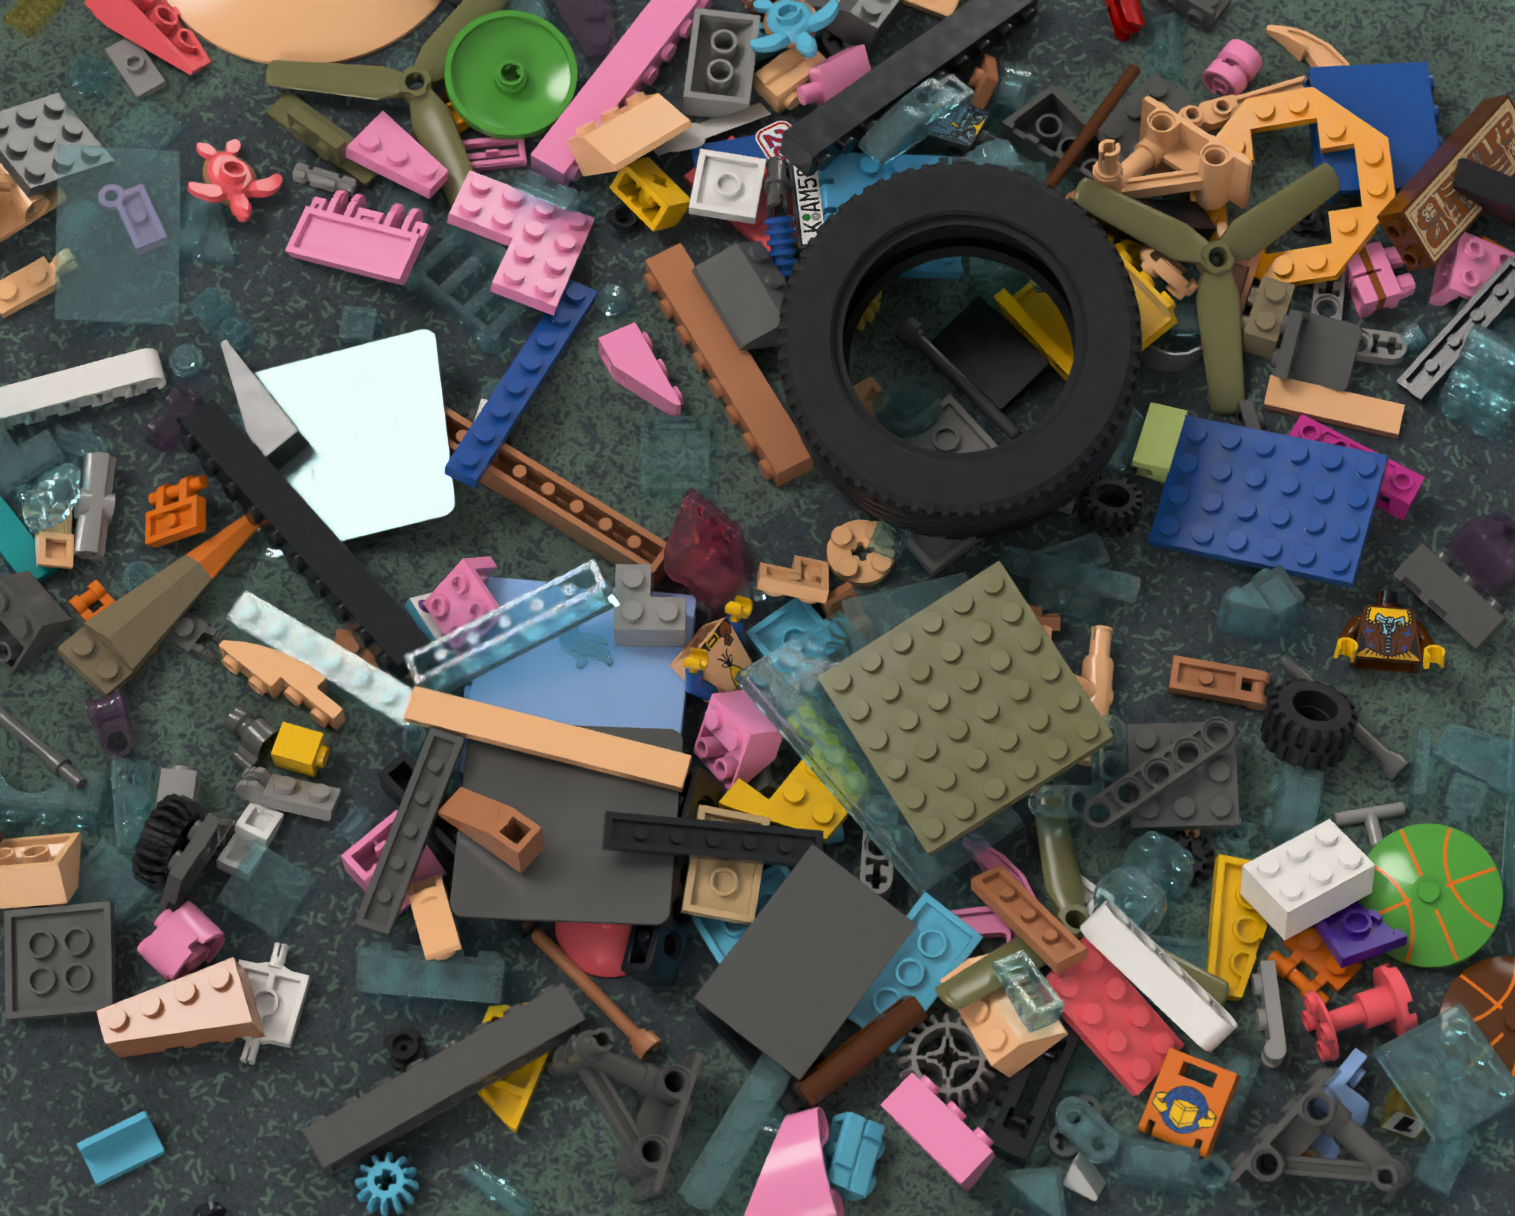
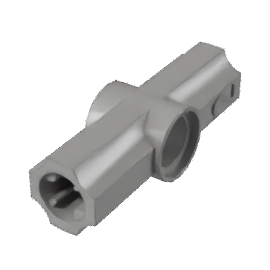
M95 452L85 455L81 488L77 492L74 506V518L77 519L74 555L80 559L102 560L105 554L108 524L112 520L115 507V494L112 493L116 458L108 453Z

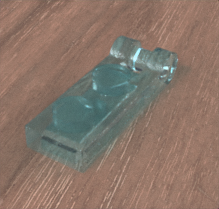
M116 756L111 763L110 771L117 854L133 856L136 852L135 845L140 837L139 833L142 832L144 822L148 820L153 810L150 787L153 767L150 761L137 760L136 762H130L129 758ZM128 776L133 777V784L128 783Z

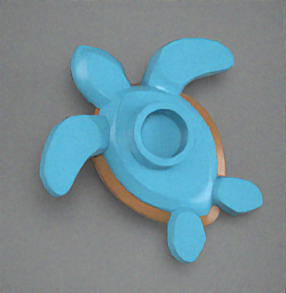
M769 0L754 1L755 11L765 13L763 27L768 36L751 40V49L755 52H774L787 47L797 49L806 59L814 58L818 50L814 38L816 31L828 26L835 19L840 10L838 2L830 0L822 9L815 12V9L809 3L801 0H778L774 3Z

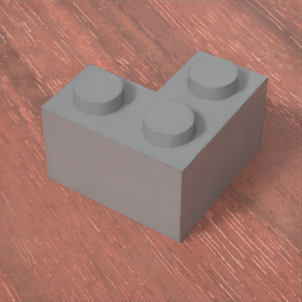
M616 564L614 601L615 646L685 647L686 597H652L651 564Z

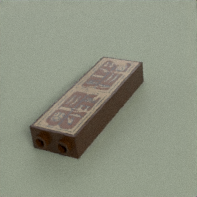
M1508 94L1483 99L1377 215L1385 233L1390 238L1409 271L1434 267L1485 210L1453 189L1459 159L1465 158L1515 177V105Z

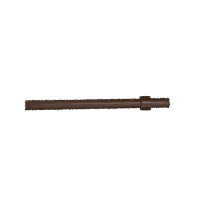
M1130 64L1044 181L1055 188L1059 185L1141 71L1136 65Z

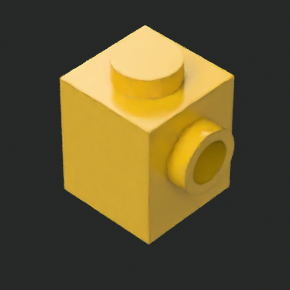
M282 722L271 751V756L275 767L315 778L319 767H325L330 748L327 747L324 733Z

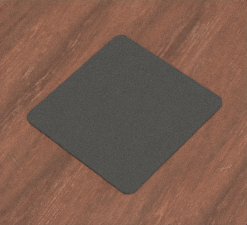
M577 726L680 753L683 750L682 736L673 729ZM472 739L467 740L462 787L513 807L542 828L545 848L520 874L458 829L450 896V908L455 916L472 919L658 926L668 920L671 907L674 856L602 850L603 825L606 811L677 817L678 791Z

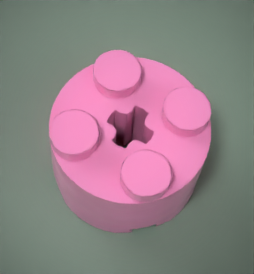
M187 901L175 912L171 909L162 912L154 922V925L157 927L156 930L138 945L137 951L166 981L171 982L189 975V972L196 969L204 960L209 963L214 959L225 943V938L223 937L225 934L195 904Z

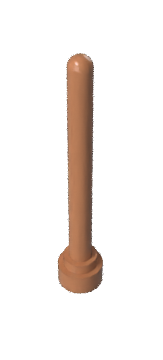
M536 929L532 932V941L630 1039L631 1052L641 1062H645L650 1057L647 1054L650 1048L655 1053L661 1047L663 1041L652 1030L640 1029L543 930Z

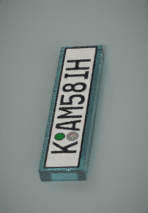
M787 160L798 254H801L811 237L815 238L818 227L824 223L823 216L825 213L822 212L820 196L821 184L818 180L817 171L811 176L806 177Z

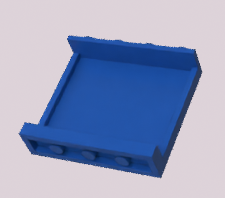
M1427 62L1310 67L1303 79L1304 88H1316L1388 137L1396 193L1408 183L1443 144L1442 136L1437 135L1436 124L1439 119L1438 106L1433 104L1432 100L1434 77L1432 73L1429 74ZM1318 123L1308 124L1314 169L1323 163H1327L1334 169L1340 181L1339 192L1323 204L1332 203L1336 195L1360 194L1355 148L1322 154Z

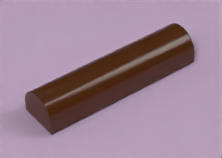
M903 995L804 1074L800 1081L794 1082L792 1088L810 1109L817 1107L927 1018L924 1008L915 996Z

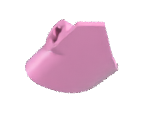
M821 1107L785 1116L760 1173L744 1216H845L841 1196L836 1188H830L822 1148L829 1139V1125L825 1112Z

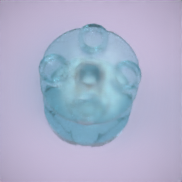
M1154 831L1146 832L1128 846L1124 855L1125 866L1109 870L1097 883L1093 893L1094 906L1097 903L1099 908L1105 901H1110L1120 908L1147 935L1152 933L1165 918L1167 900L1183 895L1191 885L1193 879L1192 866L1194 864L1192 854L1167 836L1160 835Z

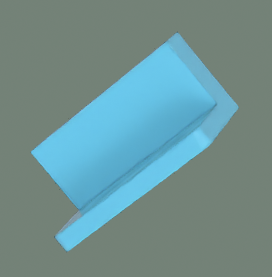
M146 1111L138 1113L77 1143L97 1187L166 1154Z

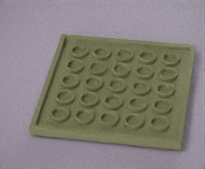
M1000 560L817 677L930 857L1115 740L1113 733Z

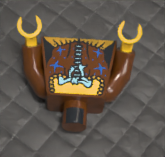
M1383 590L1376 594V606H1364L1361 615L1352 616L1339 633L1333 658L1338 659L1339 655L1348 656L1350 658L1349 668L1416 674L1422 658L1424 669H1429L1432 662L1438 663L1440 668H1444L1445 649L1435 645L1422 622L1416 620L1414 610L1397 607L1398 595L1396 592Z

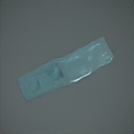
M951 73L938 81L931 77L909 92L885 113L859 141L858 147L883 166L924 140L929 128L972 102L975 92Z

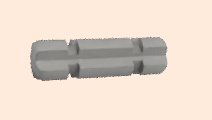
M301 162L296 163L293 170L294 181L306 184L308 181L310 186L333 193L336 190H343L348 192V197L354 196L357 190V179L346 175L341 178L339 173L318 167L310 169L311 165Z

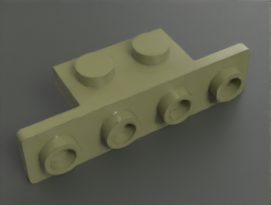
M286 91L267 110L269 118L290 132L298 141L304 142L315 150L324 160L330 161L350 177L357 179V182L364 187H367L379 175L345 157L346 148L355 139L290 91Z

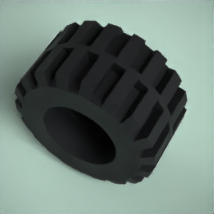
M1299 679V681L1288 680L1285 684H1279L1271 694L1260 728L1262 733L1261 739L1262 742L1266 743V748L1269 752L1275 753L1276 758L1288 762V765L1300 766L1305 770H1311L1312 768H1316L1318 771L1326 770V767L1333 768L1337 766L1338 762H1342L1345 759L1357 725L1358 712L1355 711L1353 702L1347 700L1348 696L1343 692L1336 691V688L1331 685L1327 686L1316 680L1314 682L1307 679Z

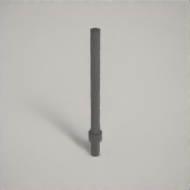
M0 705V724L40 757L46 763V768L56 777H63L77 790L85 788L88 780L72 767V761L62 752H55Z

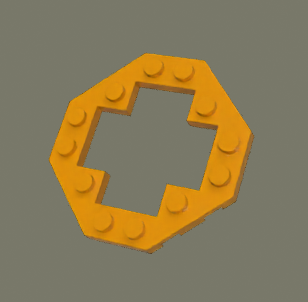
M1314 87L1246 98L1216 135L1222 143L1247 156L1253 165H1256L1252 134L1318 123L1322 154L1355 148L1362 206L1328 212L1331 244L1266 254V249L1264 248L1261 251L1254 278L1259 283L1262 276L1295 286L1338 280L1346 270V265L1357 252L1359 253L1375 234V229L1380 224L1377 215L1396 196L1388 137ZM1197 190L1190 191L1191 201L1197 202ZM1226 204L1217 210L1204 209L1216 227V231L1209 242L1218 241L1229 227Z

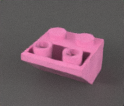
M747 689L712 693L693 752L729 790L738 778L748 783L775 760L785 729Z
M397 810L341 855L345 871L365 893L396 817ZM427 844L411 883L440 873L443 878L447 875ZM408 893L399 914L411 905Z

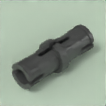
M773 156L767 160V179L764 182V192L767 195V214L772 216L774 207V217H782L788 213L787 195L791 190L790 181L787 178L788 162L783 158L781 167L780 156Z

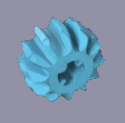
M391 1152L386 1153L385 1162H380L378 1156L373 1155L371 1157L373 1167L361 1165L360 1172L365 1177L355 1179L356 1187L362 1189L357 1194L359 1202H368L366 1208L370 1213L375 1212L380 1206L381 1215L388 1216L389 1207L394 1206L396 1213L400 1215L403 1213L401 1201L409 1205H413L415 1202L414 1197L409 1192L419 1190V1183L412 1180L417 1175L415 1167L406 1168L408 1161L404 1156L394 1163ZM386 1178H392L393 1184L389 1185L387 1191H383L381 1185L385 1183Z

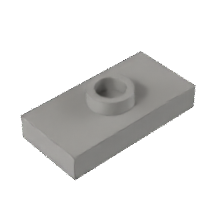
M124 38L104 49L107 57L138 102L167 87L166 81L141 46Z

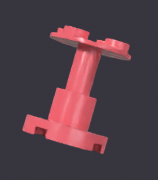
M1391 963L1375 967L1373 970L1374 988L1354 994V1003L1331 1011L1327 1010L1322 999L1315 991L1309 990L1303 994L1306 1010L1301 1011V1019L1307 1032H1315L1318 1039L1315 1043L1316 1050L1322 1062L1335 1061L1339 1058L1336 1032L1362 1024L1365 1029H1370L1388 1022L1391 1030L1399 1037H1404L1417 1031L1416 1012L1409 1014L1408 1003L1412 1002L1413 999L1405 979L1396 966L1391 968Z

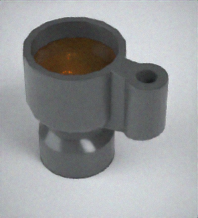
M243 706L233 709L224 722V728L234 736H241V742L233 755V762L243 770L250 766L257 768L261 760L269 756V754L263 751L271 743L274 745L279 729L263 718L254 720L252 713Z

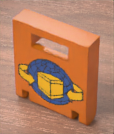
M1169 1047L1139 1123L1138 1131L1147 1134L1153 1121H1155L1151 1134L1152 1137L1193 1154L1199 1140H1202L1203 1143L1199 1156L1208 1159L1241 1076ZM1188 1063L1217 1074L1213 1087L1211 1088L1186 1078L1185 1074L1189 1066Z

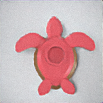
M237 139L227 142L225 151H216L207 143H197L196 152L206 159L202 170L205 184L189 182L187 189L191 195L208 202H221L230 207L236 221L247 222L252 213L251 203L249 202L251 198L270 197L282 187L283 178L279 173L257 180L254 169L246 161L237 157L241 149V143Z

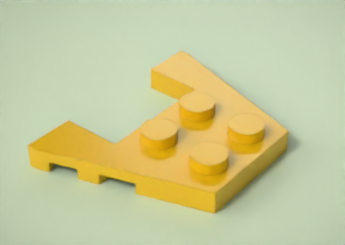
M804 699L785 722V728L810 745L812 748L770 799L738 778L719 801V807L721 809L771 818L770 823L781 827L822 830L823 843L826 844L865 797L870 789V785L809 701Z

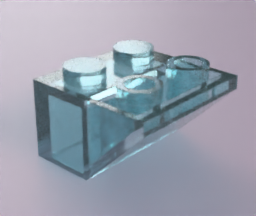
M1281 564L1272 570L1265 568L1255 574L1247 585L1242 588L1239 585L1234 586L1222 596L1215 627L1220 632L1269 641L1297 623L1305 596Z

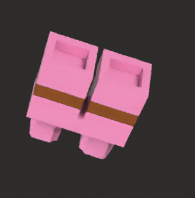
M1380 241L1366 244L1346 265V270L1344 271L1345 285L1350 290L1349 294L1360 319L1386 307L1390 309L1398 306L1400 299L1414 294L1416 284L1410 273L1395 277L1393 269L1401 268L1404 262L1394 246L1383 248Z

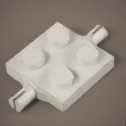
M279 942L274 944L270 962L253 963L239 959L238 963L248 974L266 1036L260 1038H252L251 1036L241 1037L246 1041L242 1056L240 1057V1061L247 1064L248 1061L251 1065L255 1064L260 1044H274L287 1048L292 1046L311 978L310 975L292 972L284 966L287 952L290 948L286 944L282 943V947Z

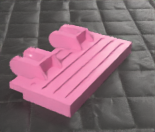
M343 190L335 191L330 203L327 199L314 197L310 207H305L285 250L290 257L403 286L431 228L429 224L422 223L424 216L421 209L412 208L403 223L402 221L406 213L403 205L397 203L392 205L390 212L385 216L384 213L365 209L367 202L364 195L355 194L348 204V192Z

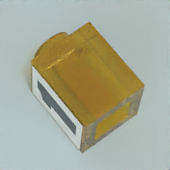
M1402 1077L1386 1094L1380 1127L1415 1139L1431 1123L1437 1089Z

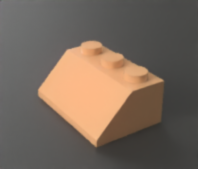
M639 92L627 98V105L621 109L619 106L603 112L601 114L602 120L594 124V121H590L575 129L577 134L566 141L584 177L622 169L692 127L691 121L659 93L645 96L644 92Z
M80 832L3 839L0 842V909L12 908L13 910L28 909L32 906L47 905V907L68 903L79 887Z
M988 954L969 958L942 978L940 982H945ZM1031 973L958 1010L991 1066L1009 1078L1068 1035L1047 999L1036 988L1037 983Z

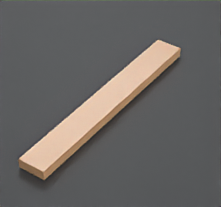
M415 685L404 715L405 723L429 729L430 727L464 738L678 792L683 791L692 761V755Z

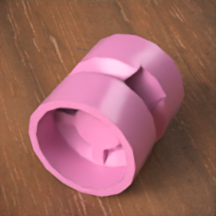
M1232 39L1218 54V58L1212 61L1202 74L1203 84L1207 90L1214 94L1217 91L1222 93V97L1241 95L1247 88V84L1262 69V58L1248 43Z

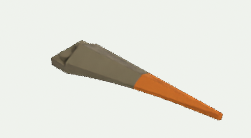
M244 515L84 622V626L57 648V654L107 701L134 678L177 622L259 526H253Z

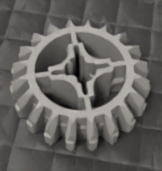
M945 1013L943 1023H938L937 1018L932 1015L929 1017V1027L921 1022L916 1026L917 1033L910 1031L906 1034L905 1039L908 1043L900 1044L899 1052L904 1056L897 1059V1066L904 1070L899 1073V1079L904 1081L913 1073L920 1080L923 1075L919 1069L934 1073L941 1082V1087L937 1086L940 1091L936 1096L945 1105L950 1101L956 1102V1106L963 1111L966 1107L964 1098H967L971 1104L976 1105L979 1101L977 1093L987 1095L989 1087L986 1083L994 1082L995 1074L991 1071L994 1067L989 1063L969 1028L964 1026L962 1016L957 1018V1023L950 1022V1014ZM941 1038V1046L938 1050L926 1052V1056L918 1055L925 1044L931 1040ZM953 1038L969 1046L975 1056L959 1051L954 1045ZM946 1048H948V1057L952 1058V1066L948 1077L942 1062ZM968 1069H977L975 1075L967 1083L953 1088V1080L956 1075L968 1073Z

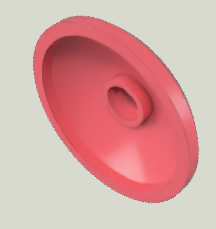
M555 922L558 946L584 973L599 978H617L627 975L621 971V966L632 925Z

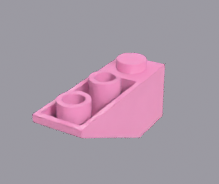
M634 322L599 337L598 353L614 381L675 420L681 418V405H684L681 392L677 386L672 387L667 379L669 376L667 368L662 359L656 360L653 355V345L646 332L641 333Z

